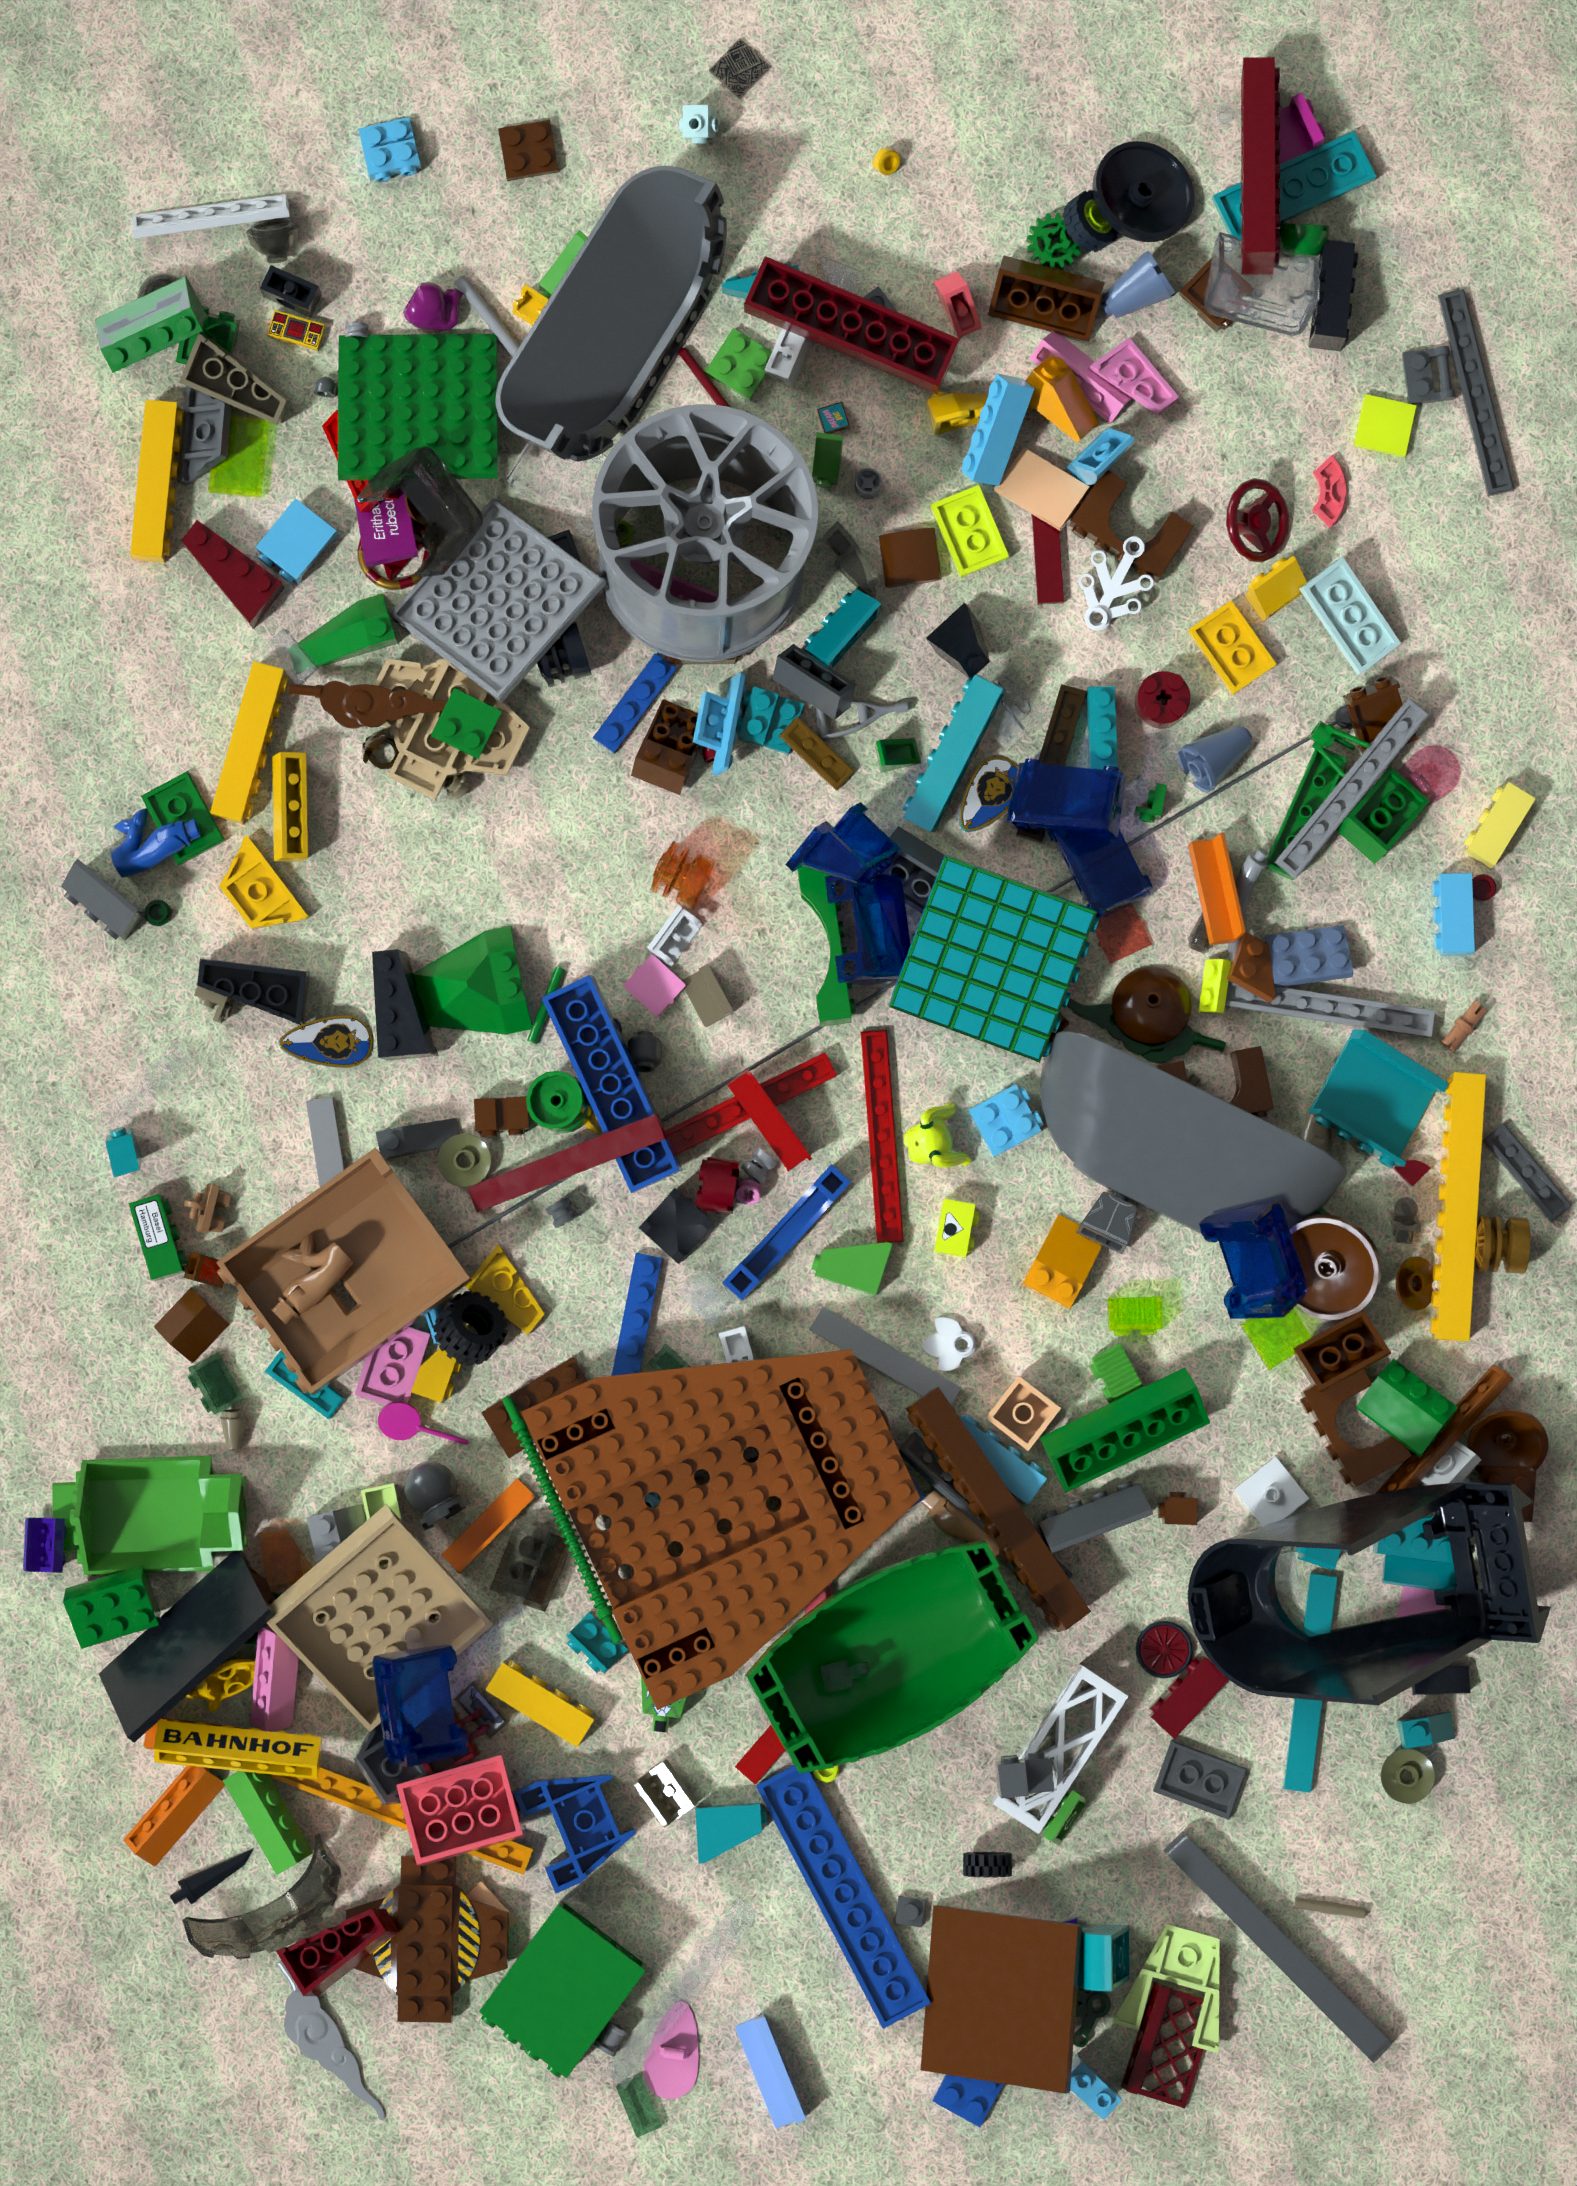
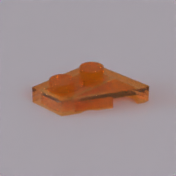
M287 1529L259 1533L265 1579L269 1586L295 1583L313 1568Z

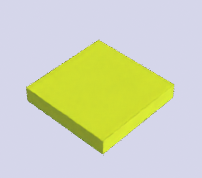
M1365 394L1353 446L1405 457L1416 405Z

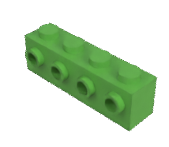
M237 1771L222 1780L276 1875L313 1854L312 1849L269 1774Z

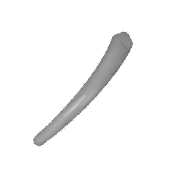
M1259 848L1257 852L1249 853L1235 884L1243 921L1252 890L1262 871L1267 866L1265 858L1268 852L1263 848ZM1240 938L1234 943H1228L1231 964Z

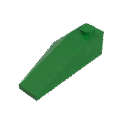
M383 594L355 602L291 647L289 650L296 674L398 644Z

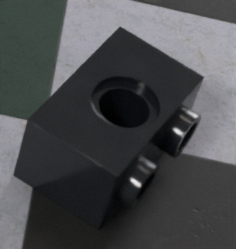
M270 265L260 287L264 298L310 318L322 296L318 285L273 265Z

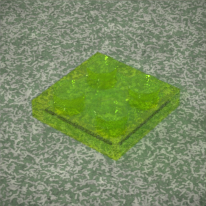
M1287 1297L1280 1299L1240 1324L1267 1370L1274 1368L1295 1355L1293 1348L1312 1338Z

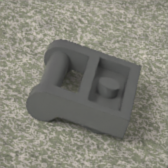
M1448 346L1402 352L1408 404L1414 405L1456 399L1455 390H1452L1448 363L1450 351ZM1432 358H1437L1441 392H1434L1430 363Z

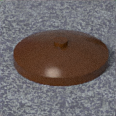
M1315 1215L1300 1220L1282 1237L1275 1252L1274 1272L1282 1293L1298 1310L1318 1319L1338 1320L1358 1313L1371 1301L1381 1280V1260L1375 1244L1358 1225L1339 1216Z

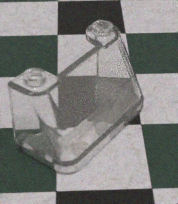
M1219 232L1214 244L1205 295L1206 311L1214 316L1285 335L1295 336L1302 333L1319 301V258L1297 255L1290 260L1287 267L1274 265L1273 274L1241 275V255H1239L1241 244L1239 239L1233 235Z
M527 441L505 480L511 483V487L521 494L532 491L536 492L575 518L574 524L577 526L576 530L578 533L585 537H595L592 518L593 493L599 471L607 456L602 453L585 461L564 460Z

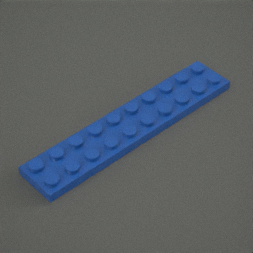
M793 1765L757 1784L756 1788L881 2027L884 2029L931 2004L811 1773L799 1774Z

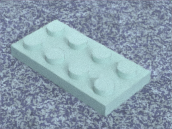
M1343 557L1335 560L1299 588L1357 675L1365 672L1401 644Z

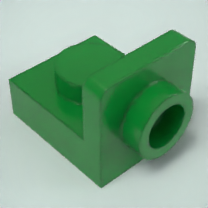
M1156 783L1155 790H1149L1147 805L1151 806V809L1136 806L1134 815L1139 816L1140 821L1154 823L1155 819L1160 820L1167 785Z

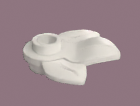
M946 1317L936 1318L935 1326L938 1333L926 1339L922 1344V1348L928 1354L939 1357V1370L950 1371L959 1366L962 1358H966L974 1352L976 1341L969 1332L962 1331L957 1321ZM961 1339L966 1340L968 1344L964 1350L959 1349L957 1346V1342Z

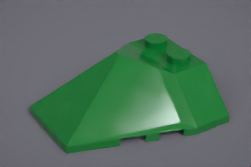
M511 926L484 931L413 973L417 983L416 988L419 998L424 1006L423 1011L426 1021L430 1027L504 1035L532 1029Z

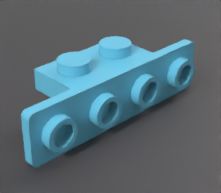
M742 672L729 680L726 698L707 691L701 695L693 743L716 751L712 774L716 776L728 770L733 762L731 752L737 739V731H735L737 721L742 713V708L740 707L741 698L746 690V684L744 683L746 674Z

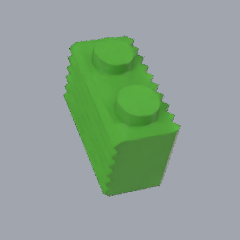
M1121 1343L1091 1358L1093 1364L1089 1365V1368L1096 1380L1101 1378L1105 1386L1101 1390L1109 1404L1143 1388V1384Z

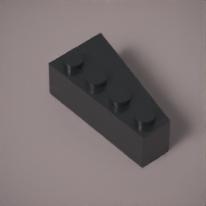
M1327 240L1323 246L1319 257L1309 348L1340 352L1343 344L1347 345L1349 329H1347L1348 319H1350L1352 312L1350 294H1353L1355 287V278H1352L1353 268L1357 267L1359 255L1358 252H1355V243Z

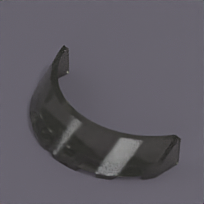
M321 1834L315 1835L314 1853L306 1871L287 1892L271 1903L239 1916L222 1919L184 1918L182 1922L189 1943L206 1957L214 1958V1955L234 1956L237 1959L251 1958L252 1953L264 1950L271 1953L284 1948L313 1930L323 1920L322 1915L329 1905H334L338 1896L336 1892L341 1877L340 1866Z

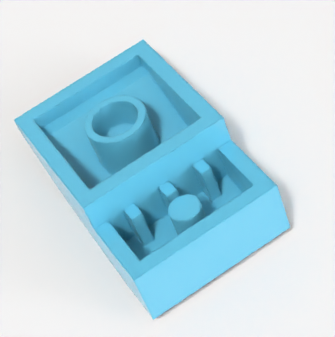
M1107 428L1066 468L1074 478L1086 485H1093L1134 445L1135 439L1129 434Z

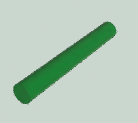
M555 966L544 996L558 990L565 973L564 969ZM543 1000L527 1041L534 1044L538 1043L548 1017V1011Z

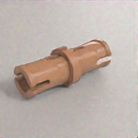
M1473 1001L1464 1015L1454 1021L1455 1026L1442 1039L1441 1044L1447 1045L1451 1052H1455L1464 1038L1473 1033V1027L1486 1014V1008L1484 1006L1481 1008L1480 1003Z

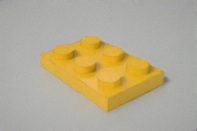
M1232 600L1187 631L1232 696L1277 665Z

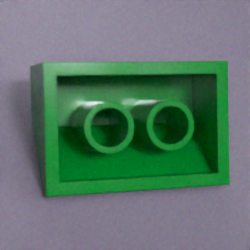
M1393 1358L1375 1379L1356 1406V1409L1417 1456L1421 1457L1452 1421L1458 1407Z

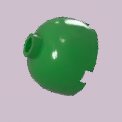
M1280 223V250L1284 254L1293 256L1292 261L1308 262V257L1317 256L1322 252L1323 246L1328 240L1329 225Z

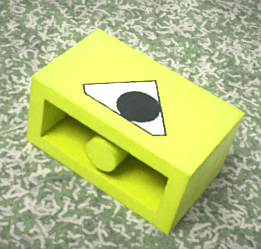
M943 1199L934 1253L966 1258L967 1253H972L975 1238L970 1237L972 1226L977 1227L979 1211H975L976 1204Z

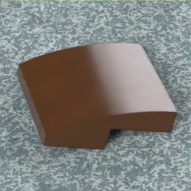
M935 528L915 529L879 536L886 588L909 584L918 585L942 580Z

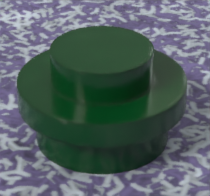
M153 900L146 906L144 914L146 920L151 925L159 927L169 922L172 912L170 906L165 901Z

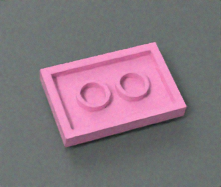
M407 1327L366 1358L354 1395L385 1405L392 1402H405L409 1404L412 1396L411 1390L418 1370L422 1365L431 1334Z

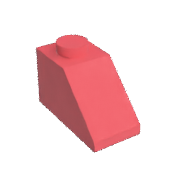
M958 271L934 281L939 300L957 338L982 328L968 284Z

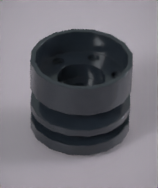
M576 621L565 630L560 638L537 662L540 674L547 682L548 687L555 686L552 674L557 672L561 684L565 683L564 670L570 669L575 679L592 675Z

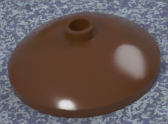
M1144 967L1130 972L1118 983L1112 997V1014L1119 1029L1130 1039L1147 1045L1163 1044L1177 1037L1186 1027L1192 1010L1190 993L1183 981L1174 973L1158 967ZM1150 997L1157 998L1158 1002L1156 1004H1151L1148 999Z
M1513 1408L1496 1410L1483 1416L1472 1427L1467 1439V1448L1481 1459L1475 1467L1480 1474L1481 1465L1528 1467L1537 1470L1545 1460L1549 1446L1548 1436L1543 1424L1532 1414ZM1509 1434L1506 1439L1501 1438L1502 1435Z

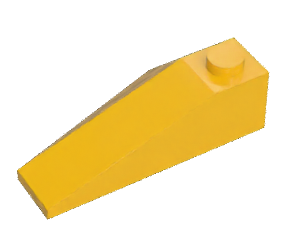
M939 392L938 395L932 394L930 399H927L926 407L934 435L978 424L980 412L985 406L988 395L946 394L945 392ZM1029 404L1027 411L1035 409Z

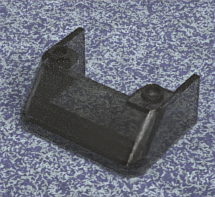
M418 447L380 469L356 500L359 503L385 500L389 494H394L400 488L429 524L422 534V545L429 556L415 574L418 577L444 575L482 527L483 516L436 453L429 447Z

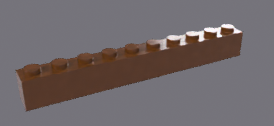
M937 1387L930 1390L905 1409L909 1413L907 1415L909 1421L913 1426L920 1429L924 1435L923 1441L926 1446L935 1451L939 1457L938 1462L945 1472L950 1473L954 1479L953 1484L956 1490L969 1501L971 1512L976 1517H980L985 1525L984 1530L988 1537L996 1541L1000 1547L999 1552L1003 1559L1010 1562L1015 1569L1014 1574L1021 1584L1026 1585L1031 1593L1030 1598L1037 1607H1041L1045 1613L1047 1624L1053 1630L1056 1629L1057 1632L1069 1629L1089 1614L1091 1610L940 1388Z

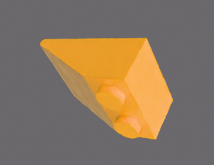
M1053 354L1032 370L1025 380L1035 388L1029 404L1076 443L1080 442L1098 425L1099 421L1074 372L1063 359L1055 357Z
M1058 1214L1021 1285L1069 1310L1103 1245L1076 1233L1080 1225Z

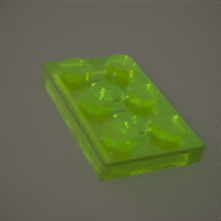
M231 415L227 458L211 468L209 493L254 498L262 497L270 427L269 421L262 418Z

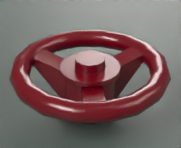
M1252 478L1241 483L1231 495L1226 513V527L1230 541L1240 555L1249 561L1263 563L1274 558L1285 544L1289 532V513L1286 501L1278 488L1267 480ZM1261 489L1266 492L1248 507L1238 509L1242 497L1248 491ZM1274 502L1279 516V523L1275 541L1271 545L1266 533L1271 526V516L1268 510ZM1240 535H1243L1261 552L1252 551L1246 547Z

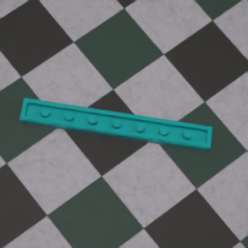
M1311 1573L1309 1575L1303 1633L1309 1637L1331 1632L1337 1577ZM1294 1698L1283 1789L1311 1793L1322 1701Z

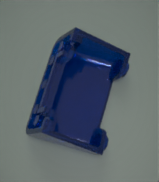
M1027 758L1025 763H1019L1006 822L1013 829L1026 830L1028 824L1032 829L1041 827L1088 832L1091 835H1095V833L1104 834V838L1118 839L1126 776L1119 772L1118 767L1103 766V770L1041 764L1040 760Z
M1105 801L1049 823L1046 828L1051 841L1058 842L1056 848L1058 852L1060 851L1082 895L1083 903L1088 902L1086 906L1097 911L1096 917H1099V921L1150 897L1149 890L1153 889L1147 874L1142 875L1115 821V818L1118 817L1115 808L1111 803L1107 805Z
M1263 1202L1210 1215L1199 1223L1201 1235L1207 1242L1215 1243L1219 1241L1233 1286L1229 1288L1224 1296V1305L1227 1308L1230 1319L1284 1318L1305 1297L1307 1292L1306 1279L1284 1210L1279 1202Z
M445 1644L389 1652L373 1657V1671L384 1746L387 1757L392 1763L409 1768L468 1753V1733L460 1725L455 1724L448 1672L453 1671L454 1665L457 1664V1655L451 1645Z

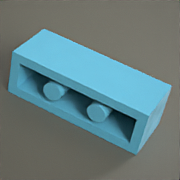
M1472 873L1439 874L1436 877V881L1432 882V895L1437 897V907L1433 908V922L1438 923V934H1434V949H1439V956L1472 955L1475 953Z

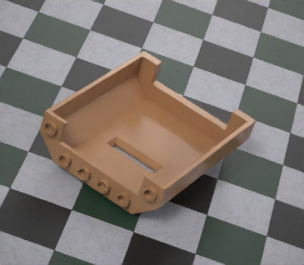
M376 1148L372 1149L216 1262L220 1267L217 1273L225 1284L231 1282L240 1293L236 1296L245 1308L251 1307L255 1313L252 1316L254 1322L261 1330L266 1328L271 1335L267 1338L276 1352L281 1349L286 1356L283 1362L291 1373L295 1372L299 1377L295 1380L304 1394L309 1391L312 1395L320 1392L472 1281L456 1256ZM311 1233L314 1240V1252H321L334 1242L354 1262L340 1280L357 1302V1305L347 1311L331 1289L318 1303L302 1313L298 1319L294 1317L285 1324L272 1311L280 1302L278 1298L285 1299L282 1295L283 1291L293 1280L317 1270V1268L292 1262L282 1258L281 1255L287 1250L300 1248L302 1240Z

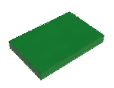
M188 771L141 795L158 828L181 820L184 823L193 819L196 820L201 837L192 840V845L190 846L185 843L186 847L183 850L173 854L178 866L225 842Z

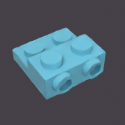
M409 117L358 128L370 181L385 182L390 180L391 176L401 174L404 177L411 176L417 173L416 170L421 169Z
M1017 1084L968 1110L993 1157L1041 1132L1040 1126L1043 1125V1122L1037 1111L1031 1112L1027 1105L1031 1100L1024 1087L1019 1089Z

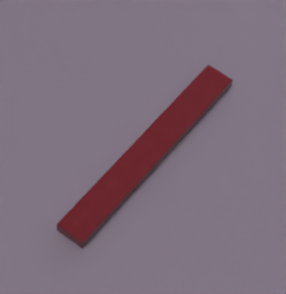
M659 1113L485 1180L467 1189L476 1212H480L668 1139Z

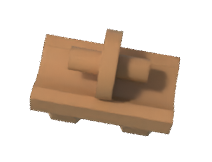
M206 1184L202 1204L200 1203L203 1194L195 1192L193 1202L185 1200L184 1206L191 1208L189 1218L197 1219L198 1211L200 1210L195 1231L202 1233L223 1231L225 1218L213 1216L215 1205L228 1208L231 1194L220 1190V1186Z

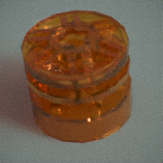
M673 841L670 847L662 854L655 868L650 891L657 894L664 884L666 886L662 897L667 898L675 889L678 891L676 904L692 910L706 885L715 860L698 853L693 861L690 862L687 860L690 848L685 847L680 856H677L680 843Z

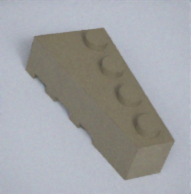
M198 333L179 383L276 425L282 424L291 399L208 335Z

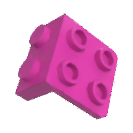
M1302 93L1293 96L1289 106L1279 110V164L1320 147L1324 142L1325 130L1320 122H1316L1313 116V106L1309 99L1305 100Z

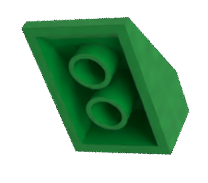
M1390 766L1355 805L1336 831L1375 864L1391 849L1430 800Z

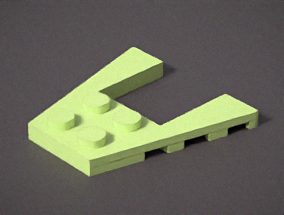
M1167 1923L1114 2017L1113 2023L1139 2030L1153 1977L1206 1992L1192 2046L1219 2053L1220 1938Z

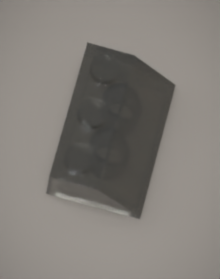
M520 1514L490 1590L523 1605L546 1612L569 1554L567 1550L569 1545L564 1544L566 1538L561 1537L563 1531Z

